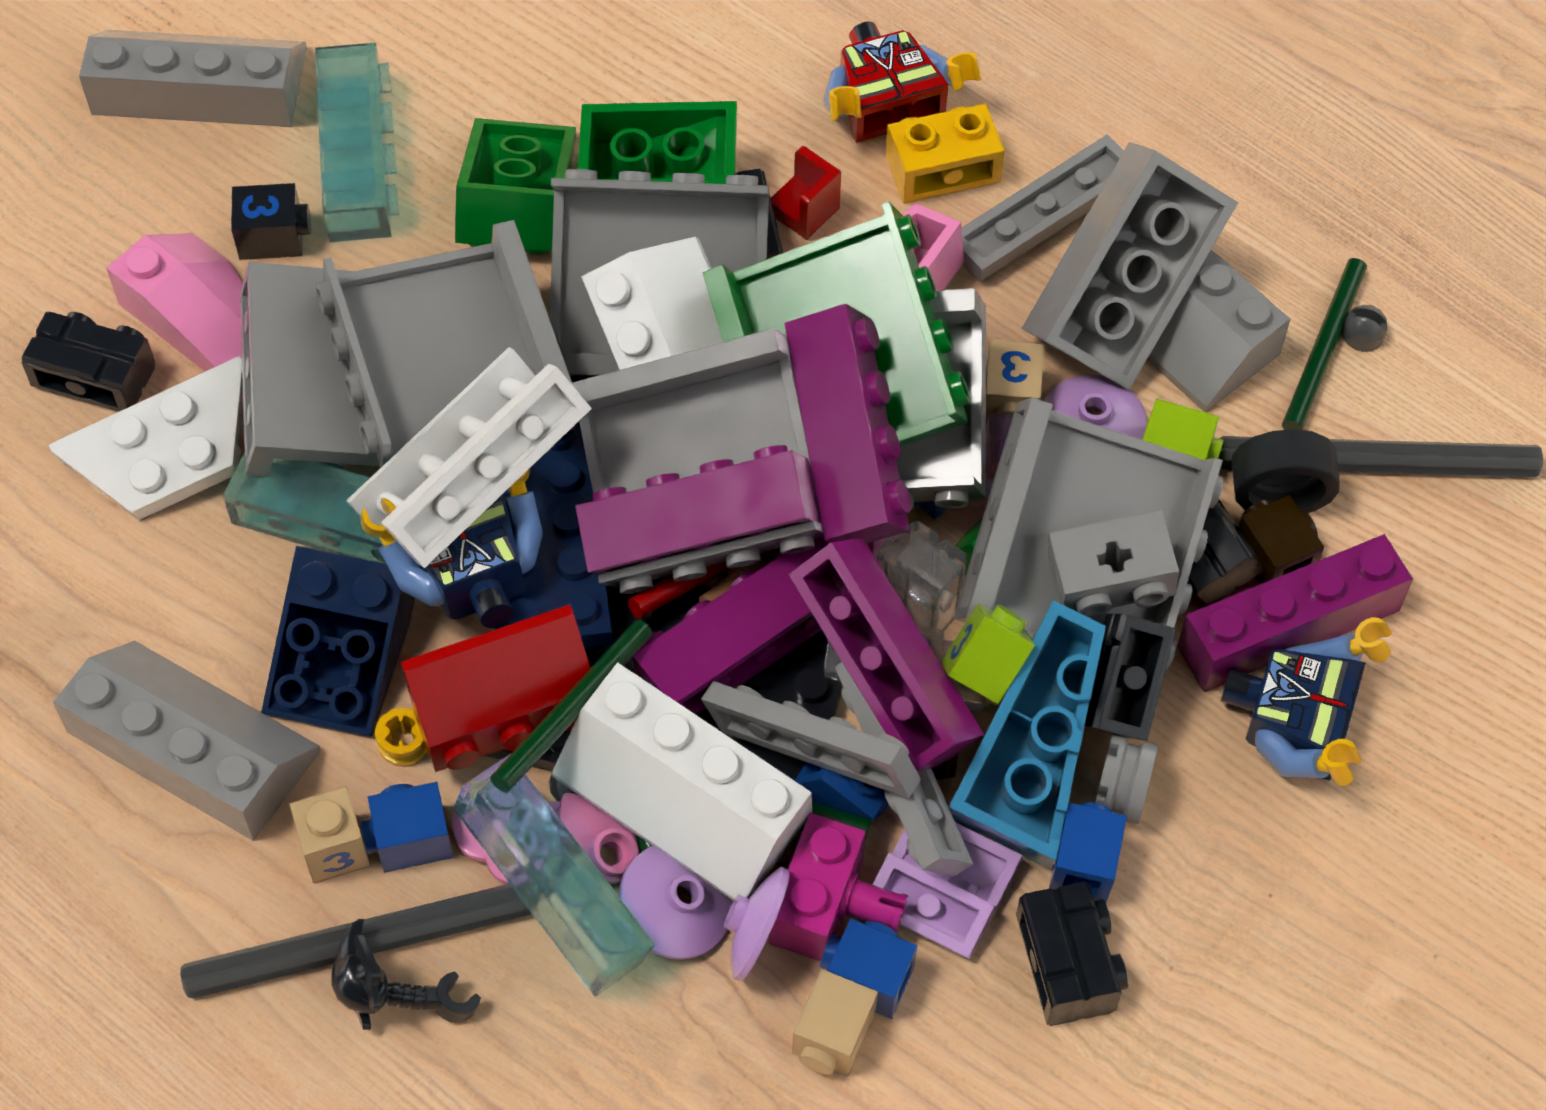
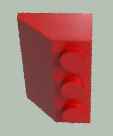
M570 604L401 661L413 712L435 772L447 768L451 770L464 769L473 765L480 757L502 749L508 751L515 750L590 669ZM577 718L565 731H572Z

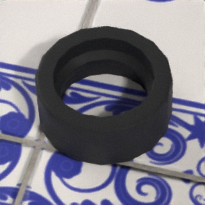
M1288 429L1267 432L1254 436L1242 443L1232 455L1235 501L1245 511L1257 502L1268 500L1271 503L1290 495L1300 511L1310 513L1331 503L1339 493L1340 480L1336 447L1327 437L1313 431Z

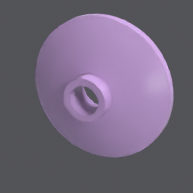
M1081 375L1066 379L1053 387L1043 400L1053 404L1051 409L1053 411L1141 440L1147 427L1145 410L1138 397L1130 389L1128 390L1104 376ZM1086 410H1096L1103 414L1092 415Z
M654 846L642 851L630 862L621 879L619 905L628 930L647 950L668 959H691L712 949L719 943L727 931L724 928V922L733 903L730 898ZM677 886L687 890L691 897L690 904L683 903L678 898L676 893Z
M778 868L758 886L749 899L738 894L729 909L724 922V928L734 932L731 967L732 977L735 980L741 982L746 978L767 941L785 896L790 874L788 869Z

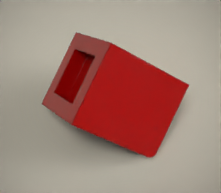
M801 146L795 152L794 176L770 198L775 219L808 240L840 209L841 170L807 147Z

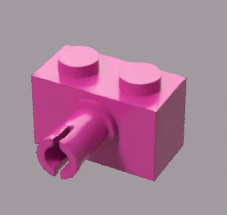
M809 813L788 868L790 872L789 881L777 918L769 934L770 945L821 961L829 939L833 934L836 935L841 919H845L847 914L866 921H876L892 928L895 932L898 931L901 924L900 917L903 918L909 896L858 880V873L864 858L866 831Z

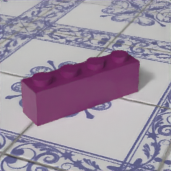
M846 303L785 322L784 325L824 540L836 542L863 538L865 543H870L909 532L906 513L911 511V499L905 483L899 479L896 458L900 457V443L894 428L888 423L885 404H888L890 401V391L883 373L878 370L875 350L879 349L880 341L874 322L870 317Z
M775 445L753 452L754 460L734 465L731 459L715 460L700 465V474L681 479L678 473L661 474L648 478L646 480V488L627 492L625 487H613L593 493L594 501L575 506L588 573L599 575L810 521L821 523L808 458L793 450L788 451L786 445Z
M1383 534L1186 614L1177 647L1202 690L1206 692L1225 684L1230 669L1249 674L1266 667L1273 650H1285L1290 647L1335 638L1355 630L1365 619L1371 617L1382 619L1399 612L1413 577L1386 535Z
M824 537L815 539L814 549L796 554L783 555L780 550L773 561L758 571L751 569L741 574L732 583L728 591L713 601L705 600L693 606L687 612L683 621L665 633L662 631L653 633L652 637L632 657L635 674L695 715H698L707 709L701 698L713 681L737 688L822 631L788 574L829 544L828 541L824 540Z
M863 538L831 542L788 574L885 733L901 741L909 750L908 756L917 773L942 765L985 735Z

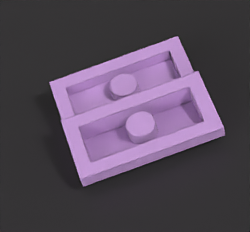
M956 823L973 865L956 876L922 870L921 866L910 855L907 848L908 835L904 829L893 853H888L872 885L909 896L903 918L900 917L901 926L970 959L1024 859L1023 855Z

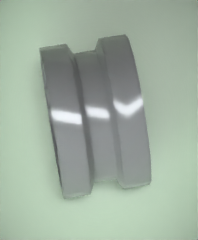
M1112 734L1095 803L1105 805L1113 812L1126 815L1127 822L1139 824L1158 745L1143 742L1140 746L1128 744L1127 737Z

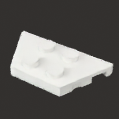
M241 356L235 357L49 444L50 450L60 462L74 469L89 484L116 501L122 509L138 521L239 474L241 449L238 446V437L243 431L244 411L241 405L243 391Z

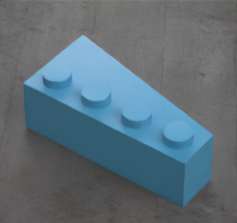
M1054 600L1033 639L1034 648L1009 686L949 805V810L956 823L1023 855V857L1049 870H1052L1058 855L1065 814L1069 803L1076 762L1080 751L1086 715L1106 628L1105 625Z

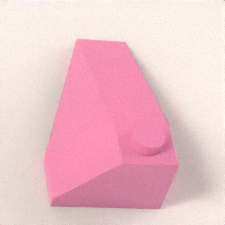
M195 234L145 235L106 268L118 304L203 371L210 370L235 357L241 356L242 358L240 290L243 282L230 261Z

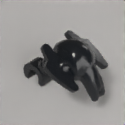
M364 919L354 921L350 929L342 936L331 973V985L337 1000L348 1009L354 1010L357 1014L363 1030L371 1029L369 1014H375L385 1003H388V1006L394 1007L399 1005L400 1008L411 1007V1009L419 1010L421 1007L423 1010H435L442 1019L453 1023L467 1021L477 1009L481 1000L477 993L471 996L465 1003H456L449 997L448 992L455 986L459 978L455 971L442 977L437 986H424L422 988L421 985L411 987V984L388 983L385 972L376 963L364 935L361 934Z

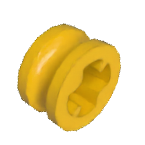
M397 708L381 716L376 724L375 736L379 752L385 761L394 766L405 767L421 760L426 754L427 748L413 710ZM406 728L411 729L413 742L403 746V741L400 740L399 746L393 745L392 732L401 729L402 734H405Z

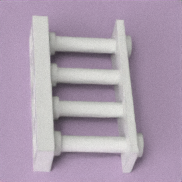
M508 347L346 501L360 517L363 508H365L372 523L383 525L414 561L423 568H426L592 408L558 367L548 364L535 376L514 349ZM381 498L390 500L396 507L389 515L386 514L381 506Z

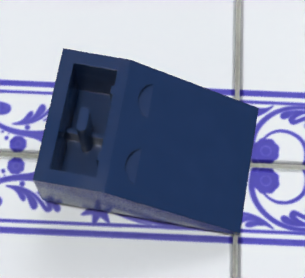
M296 546L261 713L360 735L373 736L410 625L415 601L414 597L400 590L386 563Z

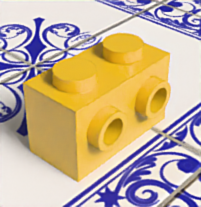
M986 103L970 107H956L947 112L920 118L909 117L900 122L888 124L886 159L903 204L1001 182L1005 150Z

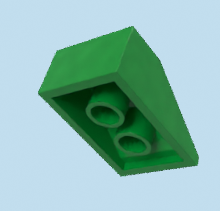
M737 101L582 104L578 169L597 171V180H618L619 172L640 171L651 173V181L672 182V174L695 173L705 175L704 183L726 184V176L735 175Z
M475 118L456 185L455 243L469 244L472 247L490 244L492 241L493 224L514 220L526 253L544 254L549 251L552 252L554 189L551 186V178H565V170L572 169L576 127Z

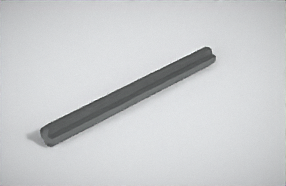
M1220 437L1219 439L1224 440L1219 459L1223 460L1221 468H1232L1233 453L1239 445L1252 437ZM1329 439L1336 447L1338 471L1536 477L1540 474L1543 467V453L1538 445Z
M522 880L364 919L361 934L364 935L374 954L531 915L534 912L535 905L528 882ZM353 922L185 963L180 969L183 990L188 998L193 999L334 964L341 938L350 929Z

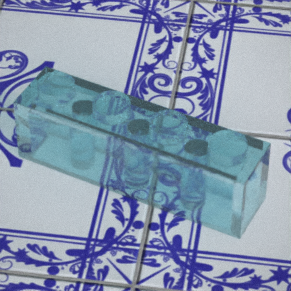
M376 42L316 47L322 207L329 242L392 237L391 216L400 215L397 184H388V174H397L394 143H386L385 135L395 133L392 103H383V94L392 93L389 62H379Z
M244 452L223 494L231 524L314 549L386 563L379 551V548L383 546L380 538L373 537L362 529L361 517L346 501L370 477L347 471L338 463L282 459L273 460L268 477L245 476Z
M509 754L464 784L453 809L594 997H597L641 965L655 943L526 774L508 793L500 791L493 785L490 779L491 775L511 755Z

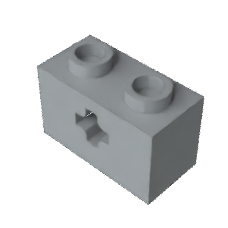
M1162 510L1049 532L1048 560L1059 603L1089 618H1096L1107 614L1114 607L1134 603L1139 607H1150L1164 602L1169 596L1176 595L1179 569ZM1111 566H1115L1117 572L1113 573Z

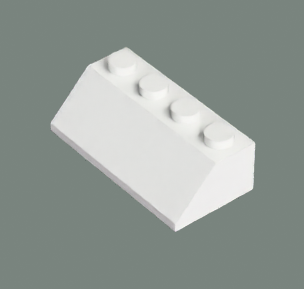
M690 237L628 252L581 276L619 370L723 342L702 273L712 268L698 237Z
M618 662L582 707L552 771L553 778L732 901H734L738 894L748 899L752 896L805 825L809 813H812V792Z

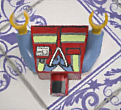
M863 22L856 25L850 31L849 39L852 44L845 46L841 50L840 66L831 71L823 102L825 108L830 112L831 121H838L839 117H849L853 138L856 143L886 135L888 124L897 123L909 117L920 118L946 112L948 85H951L953 90L957 91L963 88V81L982 80L977 55L972 52H963L946 59L927 46L919 45L910 32L901 30L881 36L875 23Z

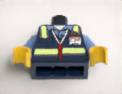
M530 468L509 487L510 496L505 497L503 493L426 568L417 564L383 525L372 523L365 508L362 510L360 521L362 529L367 534L380 538L383 546L379 548V551L401 591L431 607L441 606L450 619L459 620L476 613L480 623L486 628L499 627L512 617L513 609L509 600L522 596L527 590L523 574L535 566L543 537L533 491H527L525 484L530 474ZM381 498V506L386 514L389 515L396 507L390 500Z
M1371 617L1358 625L1355 635L1350 633L1323 641L1286 648L1285 650H1273L1263 678L1230 669L1221 702L1253 711L1245 739L1249 744L1256 747V750L1281 776L1287 778H1322L1329 781L1332 778L1336 784L1347 786L1354 778L1347 763L1359 764L1362 762L1356 746L1352 741L1345 739L1366 664L1359 660L1362 654L1365 653L1374 662L1386 661L1391 654V649L1385 641L1377 639L1391 636L1392 631L1384 620Z

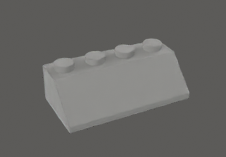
M106 30L88 37L79 78L91 115L292 127L307 46L304 41Z
M1129 142L1021 329L1129 390L1239 202L1156 150Z
M1211 249L1147 360L1201 410L1207 412L1281 354L1291 319Z
M136 641L89 657L53 701L67 733L252 841L255 840L321 751L320 746Z

